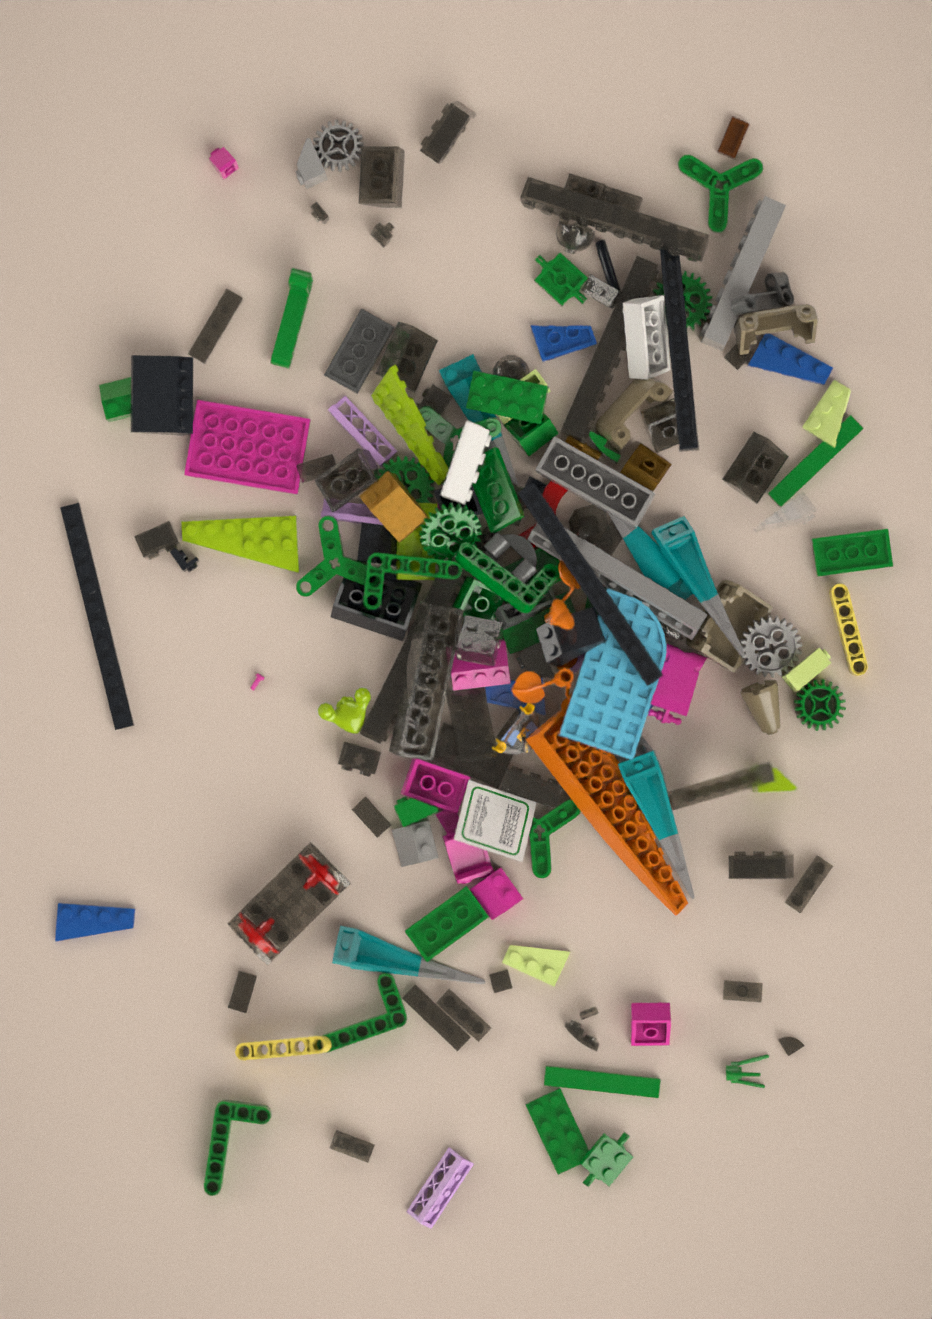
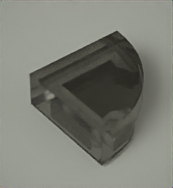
M786 1036L778 1039L788 1056L804 1047V1044L794 1037Z

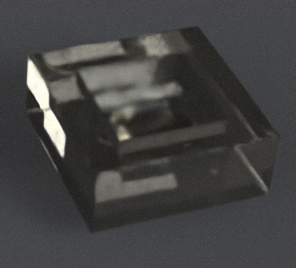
M315 202L311 206L313 211L311 215L317 222L321 221L325 224L329 221V216L318 202Z
M508 969L489 974L494 993L513 988Z

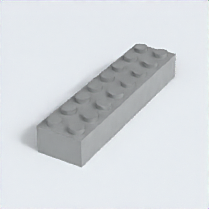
M766 196L763 201H758L753 211V214L756 216L755 218L751 217L745 232H748V235H743L737 248L741 251L740 253L736 252L730 264L733 269L732 271L728 270L722 283L725 284V288H720L715 299L718 304L717 306L713 305L708 315L710 322L709 324L705 323L701 331L702 343L720 351L724 349L738 318L732 312L731 302L748 294L786 207L785 204Z

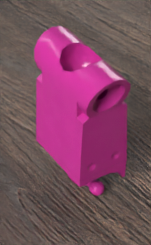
M666 643V658L661 671L664 676L659 678L651 701V705L662 708L663 711L649 709L648 715L656 717L663 724L665 722H672L680 725L682 720L673 717L669 713L671 711L687 717L699 671L707 657L694 652L685 653L678 647Z

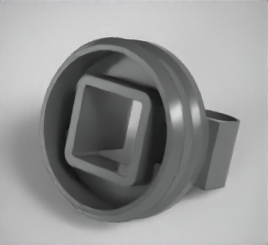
M496 533L484 545L486 549L485 554L498 563L497 560L512 547L524 560L511 574L526 584L537 573V558L533 546L522 536L515 534L501 536L499 533Z

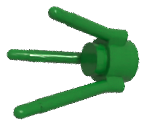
M769 1055L731 1062V1065H726V1081L765 1088L763 1084L741 1080L742 1076L759 1077L761 1074L742 1072V1067L738 1066L767 1059Z

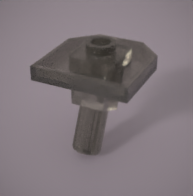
M593 504L574 510L568 523L570 531L576 534L577 537H581L582 540H586L592 545L612 539L605 511Z

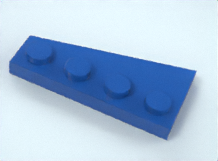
M770 333L764 334L748 364L749 367L795 377L820 385L826 383L833 370V367Z
M58 903L55 942L132 929L135 922V909Z

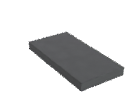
M361 309L324 376L358 394L395 327Z

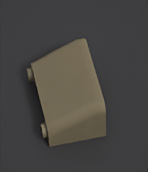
M801 304L742 315L736 320L734 325L739 354H749L750 346L757 344L756 335L792 330L794 338L802 337L805 340V344L815 343L818 322L815 308L809 304Z
M654 378L648 380L634 379L597 420L595 424L596 432L601 437L607 439V443L620 453L631 436L630 430L623 423L644 400L650 405L655 401L665 403L671 397L673 390Z
M723 580L716 588L739 642L740 639H746L743 632L749 633L748 625L753 627V621L760 622V617H763L764 621H766L774 608L743 586L729 580ZM704 608L703 612L707 616L693 639L691 640L687 637L686 644L725 669L735 673L742 664L741 655L738 654V651Z

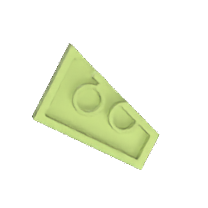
M833 380L802 426L803 429L835 448L851 390Z
M510 945L502 963L555 987L570 951Z

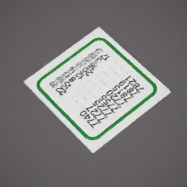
M469 780L454 840L523 862L536 802Z

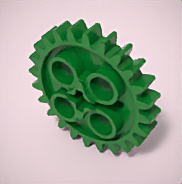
M684 271L682 276V283L685 289L683 292L685 312L689 316L686 318L687 328L690 327L694 331L695 324L701 327L700 320L707 321L705 315L710 313L707 308H712L713 305L708 301H711L713 297L707 296L710 293V289H704L707 283H699L701 277L695 280L693 279L694 273L688 277L687 272ZM657 282L656 286L658 289H653L652 293L656 296H664L663 284ZM698 297L700 302L693 304L690 302V298Z
M397 456L396 462L389 459V465L386 463L382 464L384 470H377L380 476H375V480H378L389 471L394 473L402 482L399 474L401 470L403 473V483L408 486L407 490L409 493L411 490H417L420 494L419 499H415L417 503H430L427 498L434 497L429 492L435 490L434 487L430 486L435 481L429 480L430 474L425 472V467H420V462L414 463V457L408 461L407 456H404L403 461H401L400 457ZM408 471L415 473L416 478L414 481L407 478L406 474Z
M450 503L449 508H446L443 504L442 510L436 507V513L429 512L430 519L424 518L425 524L420 525L422 529L419 532L420 542L424 551H427L429 556L433 555L434 559H438L440 556V560L448 558V561H452V558H456L457 552L463 543H470L477 547L475 541H481L479 537L482 534L481 524L477 515L474 514L473 510L469 511L467 506L461 508L460 504H457L456 508L453 507L452 503Z

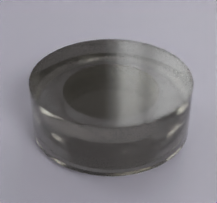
M592 1007L580 1012L579 1016L582 1021L599 1014L597 1007Z

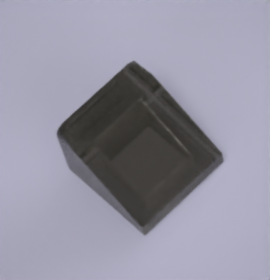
M736 343L724 358L739 370L753 353L749 350V354L740 355Z

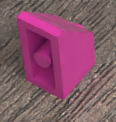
M225 147L217 148L211 152L209 161L223 179H226L239 169L237 161Z

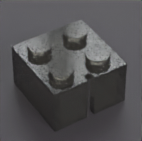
M465 615L456 645L457 660L495 666L499 652L498 648H500L504 634L503 622Z

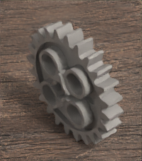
M768 615L767 621L760 617V623L754 620V627L747 626L749 633L743 632L746 639H740V642L744 644L742 648L745 651L742 658H747L744 663L745 665L750 664L749 669L751 671L756 668L755 672L757 675L763 671L764 677L770 673L771 677L774 678L775 672L782 676L781 670L784 669L788 673V666L795 667L793 660L799 661L796 654H802L798 648L803 645L797 641L801 639V636L795 635L798 630L797 628L792 629L793 624L791 622L786 625L787 620L785 618L779 622L778 616L772 620L771 616ZM781 631L782 635L779 638H773L774 632ZM758 637L764 638L761 644H755V639ZM770 643L773 644V649L771 650L769 649ZM785 648L788 650L786 655H778L781 649ZM763 655H769V659L766 662L760 661Z

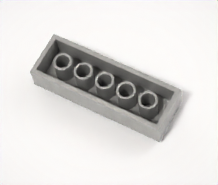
M555 436L535 469L536 473L637 529L655 497V493Z

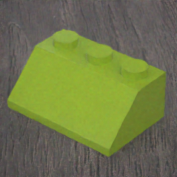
M756 765V769H751L752 792L797 791V787L777 768H771V765Z

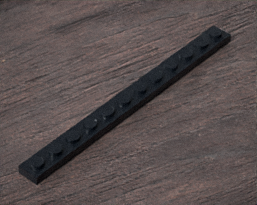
M677 227L658 229L679 451L699 450L678 233Z
M533 482L518 492L647 687L664 676L535 483Z
M80 503L60 507L115 730L135 726Z

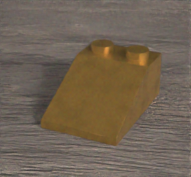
M389 471L359 496L398 542H402L423 524L424 518L429 519L398 477Z

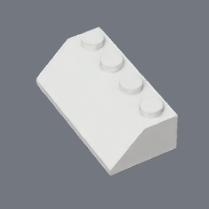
M664 296L636 298L624 302V330L626 334L629 378L648 380L670 371Z
M466 421L441 492L443 498L464 505L466 501H470L473 493L470 488L472 483L476 484L479 472H476L478 465L483 464L486 454H483L485 446L489 447L492 439L488 429Z

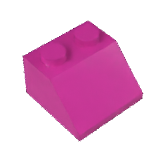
M501 867L470 889L491 920H494L523 900V897Z
M631 1003V1046L670 1045V1003Z

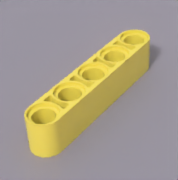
M836 584L830 589L829 596L848 670L852 675L860 676L865 674L868 664L849 590L844 584ZM836 588L843 590L842 598L835 596L834 590ZM841 606H845L848 609V615L845 617L839 613ZM845 625L852 626L853 633L851 635L845 634ZM851 643L856 644L858 647V651L855 654L849 651ZM855 662L862 664L863 669L861 672L854 670L853 665Z
M326 1036L248 1042L239 1044L235 1049V1054L240 1060L320 1054L330 1050L331 1041ZM319 1039L323 1042V1048L321 1050L317 1047V1042ZM301 1041L305 1045L303 1051H300L298 1048V1044ZM282 1043L286 1045V1051L284 1053L280 1051V1045ZM263 1045H266L268 1048L266 1055L262 1053ZM245 1047L249 1049L248 1056H245L243 1053Z

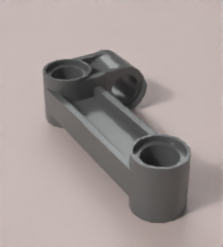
M784 272L767 274L765 277L767 292L746 294L732 300V312L740 316L792 305L794 295L791 291L787 274Z

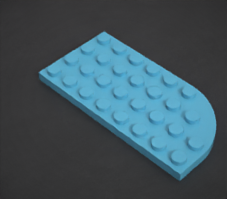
M606 589L659 670L662 671L666 658V640L657 617L638 599ZM598 614L597 617L605 642L585 653L559 735L633 760L658 680L647 687Z

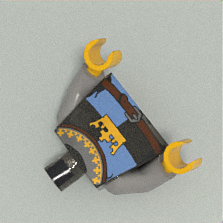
M527 703L524 708L520 706V709L517 708L496 736L497 739L495 741L498 744L496 747H492L493 750L499 753L519 755L522 752L527 754L530 751L531 746L526 739L541 725L533 704Z

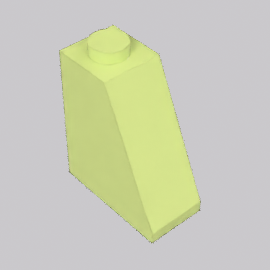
M817 648L782 676V679L793 692H796L830 665L829 659L831 657L825 649Z

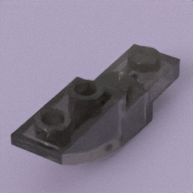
M569 173L563 190L565 193L586 202L637 217L643 200L640 196L617 190L603 183Z

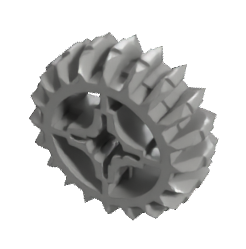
M335 120L334 126L329 121V128L322 125L323 133L320 131L316 132L320 138H313V141L317 143L313 146L315 150H318L316 152L318 157H320L321 163L325 161L324 168L331 165V171H334L335 166H337L338 171L342 172L341 166H345L346 170H349V163L353 167L356 166L354 159L357 161L361 160V157L357 154L364 153L359 148L364 146V142L360 141L363 136L357 135L359 129L355 128L352 130V123L346 127L345 120L342 121V125H339V121ZM344 132L347 135H344L342 137H336L332 133ZM326 137H328L331 146L324 153L323 143ZM353 139L354 149L352 153L349 154L346 150V146L349 143V141ZM334 141L342 145L343 151L338 147L335 148ZM339 154L345 159L334 160L329 157Z

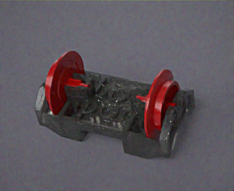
M310 842L227 924L239 938L243 939V942L250 949H253V952L261 960L269 965L351 882Z

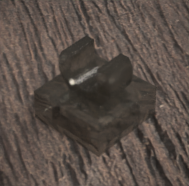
M379 222L373 228L370 235L384 248L393 237L391 233L395 227L390 222L385 226Z

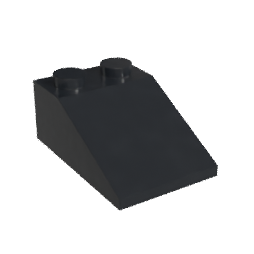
M362 522L357 561L367 563L368 558L374 553L397 555V540L384 525ZM373 557L371 564L381 565V560L378 557ZM397 559L391 560L390 566L396 567Z
M594 607L572 613L574 626L571 629L552 625L550 621L536 628L547 663L560 667L605 642Z

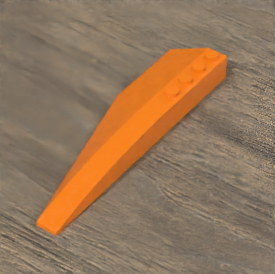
M559 710L538 727L526 741L610 848L675 916L678 915L688 904V901L678 881L674 880L672 876L673 871L670 865L666 864L662 856L664 853L661 847L658 848L654 840L656 836L642 810L639 809L636 800L624 782L618 766L619 761L612 753L560 736L559 733L565 716Z

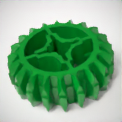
M816 679L813 680L814 686L808 682L806 684L808 689L805 687L801 688L803 694L796 693V696L801 699L794 700L795 704H799V707L794 708V711L800 710L801 713L796 717L801 718L803 716L804 719L801 721V724L803 725L808 721V729L814 724L815 731L819 730V725H821L822 731H825L826 724L829 728H833L832 721L836 724L839 723V720L836 718L837 716L843 718L844 715L839 713V710H846V707L840 706V703H845L846 700H839L843 692L836 694L839 687L835 686L831 689V681L825 686L824 679L821 680L820 685ZM816 689H822L828 693L822 698H818L811 692ZM806 697L812 703V708L808 714L805 710ZM831 697H833L835 702L833 713L828 708V702ZM825 700L823 702L824 708L815 710L816 701L821 702ZM818 712H821L824 715H826L828 719L825 721H816L812 719V717L816 715Z

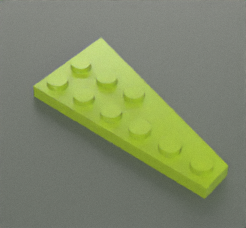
M394 365L387 371L371 397L374 403L382 410L386 419L395 427L396 432L407 443L408 448L416 455L420 464L425 467L430 477L439 486L446 481L449 469L441 453L435 451L433 447V442L435 441L431 435H427L424 429L426 424L413 398L408 397L405 390L407 386L404 380L400 381L396 373L399 370Z
M296 516L181 522L182 541L299 573Z

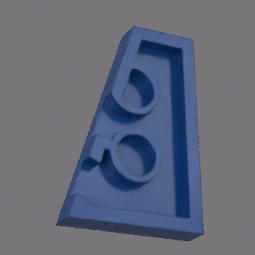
M530 326L542 363L597 345L591 326Z
M516 679L510 680L511 684L485 687L487 703L520 709V706L524 708L527 703L520 701L512 693V687ZM543 698L533 705L536 713L546 716L545 700Z

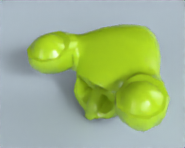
M361 687L356 690L355 699L353 697H342L337 702L335 710L328 703L321 704L318 708V715L323 720L333 722L349 733L358 734L364 723L367 705L371 700V693L367 688Z

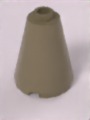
M774 679L764 680L765 684L753 683L741 689L742 692H740L763 733H767V735L777 733V729L781 727L778 684Z

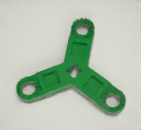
M331 515L324 516L318 524L324 560L297 582L296 590L303 597L312 595L336 574L365 585L367 565L344 556L338 521ZM325 520L332 521L334 525L332 530H325L323 526ZM337 558L340 566L333 568L330 560ZM376 577V580L369 582V584L375 586L379 583V579ZM302 582L310 583L311 590L309 592L302 590Z

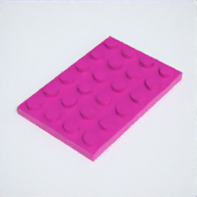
M197 400L193 421V434H191L184 475L298 495L311 419Z

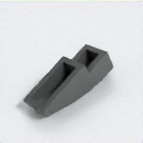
M550 589L530 613H522L508 603L498 607L495 616L502 629L505 630L548 609L557 598L552 589Z

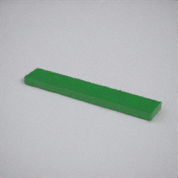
M850 415L841 423L835 448L822 441L768 495L781 508L864 428Z
M546 1066L544 1077L545 1086L659 1098L661 1082L660 1078Z

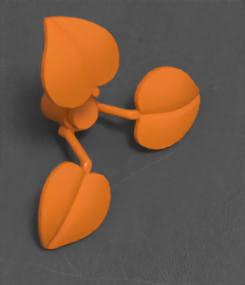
M559 560L560 577L567 586H570V590L562 600L556 599L553 601L551 612L547 613L544 619L546 623L550 621L552 625L571 629L574 626V620L564 602L575 588L579 589L581 587L565 563Z
M578 657L560 667L557 666V669L560 671L555 674L554 679L541 684V678L538 674L531 671L522 673L516 679L512 687V693L520 701L534 704L544 698L545 692L543 687L553 683L559 687L566 686L565 696L567 698L561 703V711L565 716L573 693L572 691L569 695L570 683L573 680V673L569 668L576 664Z

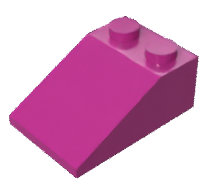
M413 757L401 794L458 814L470 777Z

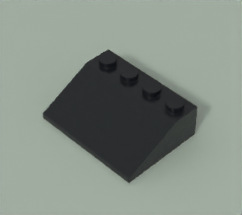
M131 356L132 433L176 436L193 434V357Z
M384 572L381 604L376 609L370 610L363 604L364 585L343 577L330 617L403 641L422 583L413 580L396 579L395 574ZM376 576L369 578V582L376 580ZM370 595L367 597V603L370 606H375L377 598Z

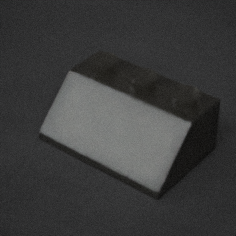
M362 146L359 204L381 208H402L405 151L399 146Z
M398 322L375 374L383 378L387 371L396 365L399 370L396 373L400 381L404 380L407 386L405 389L416 392L438 340L413 325Z
M753 432L722 480L734 490L758 504L789 456L770 439Z
M358 448L315 479L331 511H337L378 481V466L369 450Z

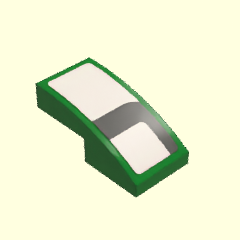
M590 431L588 437L595 448L607 459L617 464L621 455L604 447L607 439Z

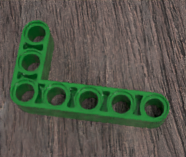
M296 268L291 270L288 281L290 290L270 364L290 368L313 284L311 272Z
M463 543L455 558L462 568L522 613H530L551 589L559 576V569L556 565L546 564L527 586L470 543Z
M374 553L367 560L363 604L370 610L376 609L381 604L384 572L452 580L461 575L462 567L455 561ZM373 557H378L381 560L380 567L372 566L371 559ZM393 559H397L400 562V568L397 570L392 569L390 566V562ZM416 561L419 563L420 568L417 572L410 570V562ZM431 563H435L439 567L436 574L429 571L428 567ZM450 565H454L458 569V573L455 576L448 573ZM372 576H376L379 579V585L376 587L369 584V578ZM373 595L377 598L375 606H370L367 603L368 596Z
M382 973L377 980L387 1012L321 1035L328 1037L331 1041V1048L328 1052L405 1025L407 1013L395 978L391 973ZM384 976H388L391 979V984L387 987L383 986L380 981ZM389 995L397 996L398 1002L394 1005L387 1002ZM394 1014H403V1022L396 1023L393 1019ZM376 1020H384L386 1023L385 1028H376ZM359 1026H365L368 1033L364 1036L357 1033ZM341 1032L348 1033L349 1040L347 1042L340 1041L339 1034ZM319 1039L317 1042V1047L321 1050L323 1047L321 1046V1040Z
M221 1100L216 1105L204 1180V1191L207 1195L215 1196L222 1188L232 1120L260 1125L266 1124L272 1116V1111L268 1106L233 1100ZM220 1105H227L230 1109L229 1113H221L219 1110ZM239 1108H247L249 1111L248 1116H240L238 1113ZM265 1110L268 1118L265 1120L260 1119L257 1115L258 1111ZM224 1124L227 1128V1131L225 1133H219L217 1131V1125ZM221 1143L224 1147V1150L222 1152H216L214 1150V1144ZM218 1162L221 1165V1170L213 1171L211 1163ZM211 1181L216 1182L218 1189L215 1191L210 1190L208 1183Z

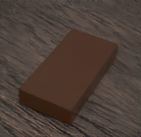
M732 116L717 153L735 160L750 123Z

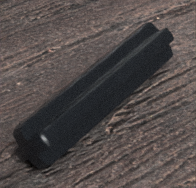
M599 240L595 245L611 295H617L621 290L606 241Z

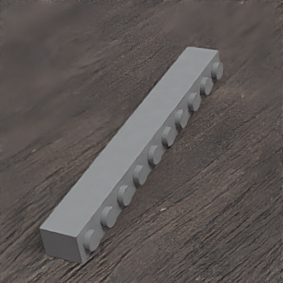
M537 523L527 540L557 559L562 560ZM565 528L605 588L638 599L654 613L658 620L689 639H693L705 620L706 613Z

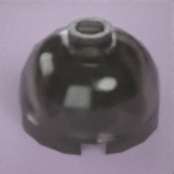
M560 220L556 230V237L559 244L565 247V252L575 254L576 251H583L591 245L595 236L593 229L578 223L568 225L569 221Z
M507 355L500 358L492 369L493 375L521 380L530 373L527 363L516 355Z

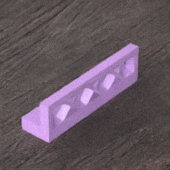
M346 396L328 409L329 413L380 467L397 453V450ZM344 402L351 407L350 415H343L338 410ZM352 418H361L364 421L363 429H356L352 425ZM365 432H374L377 435L376 443L368 442L365 438ZM378 445L387 446L391 452L383 458L378 452Z
M324 499L321 518L331 515L337 521L383 525L364 504Z
M448 1148L407 1210V1213L420 1224L432 1229L474 1164L453 1149ZM453 1155L456 1157V1160L452 1165L448 1166V1160ZM444 1172L442 1181L437 1182L438 1175ZM433 1188V1195L431 1198H427L428 1190ZM422 1204L423 1210L418 1216L414 1211L418 1205Z

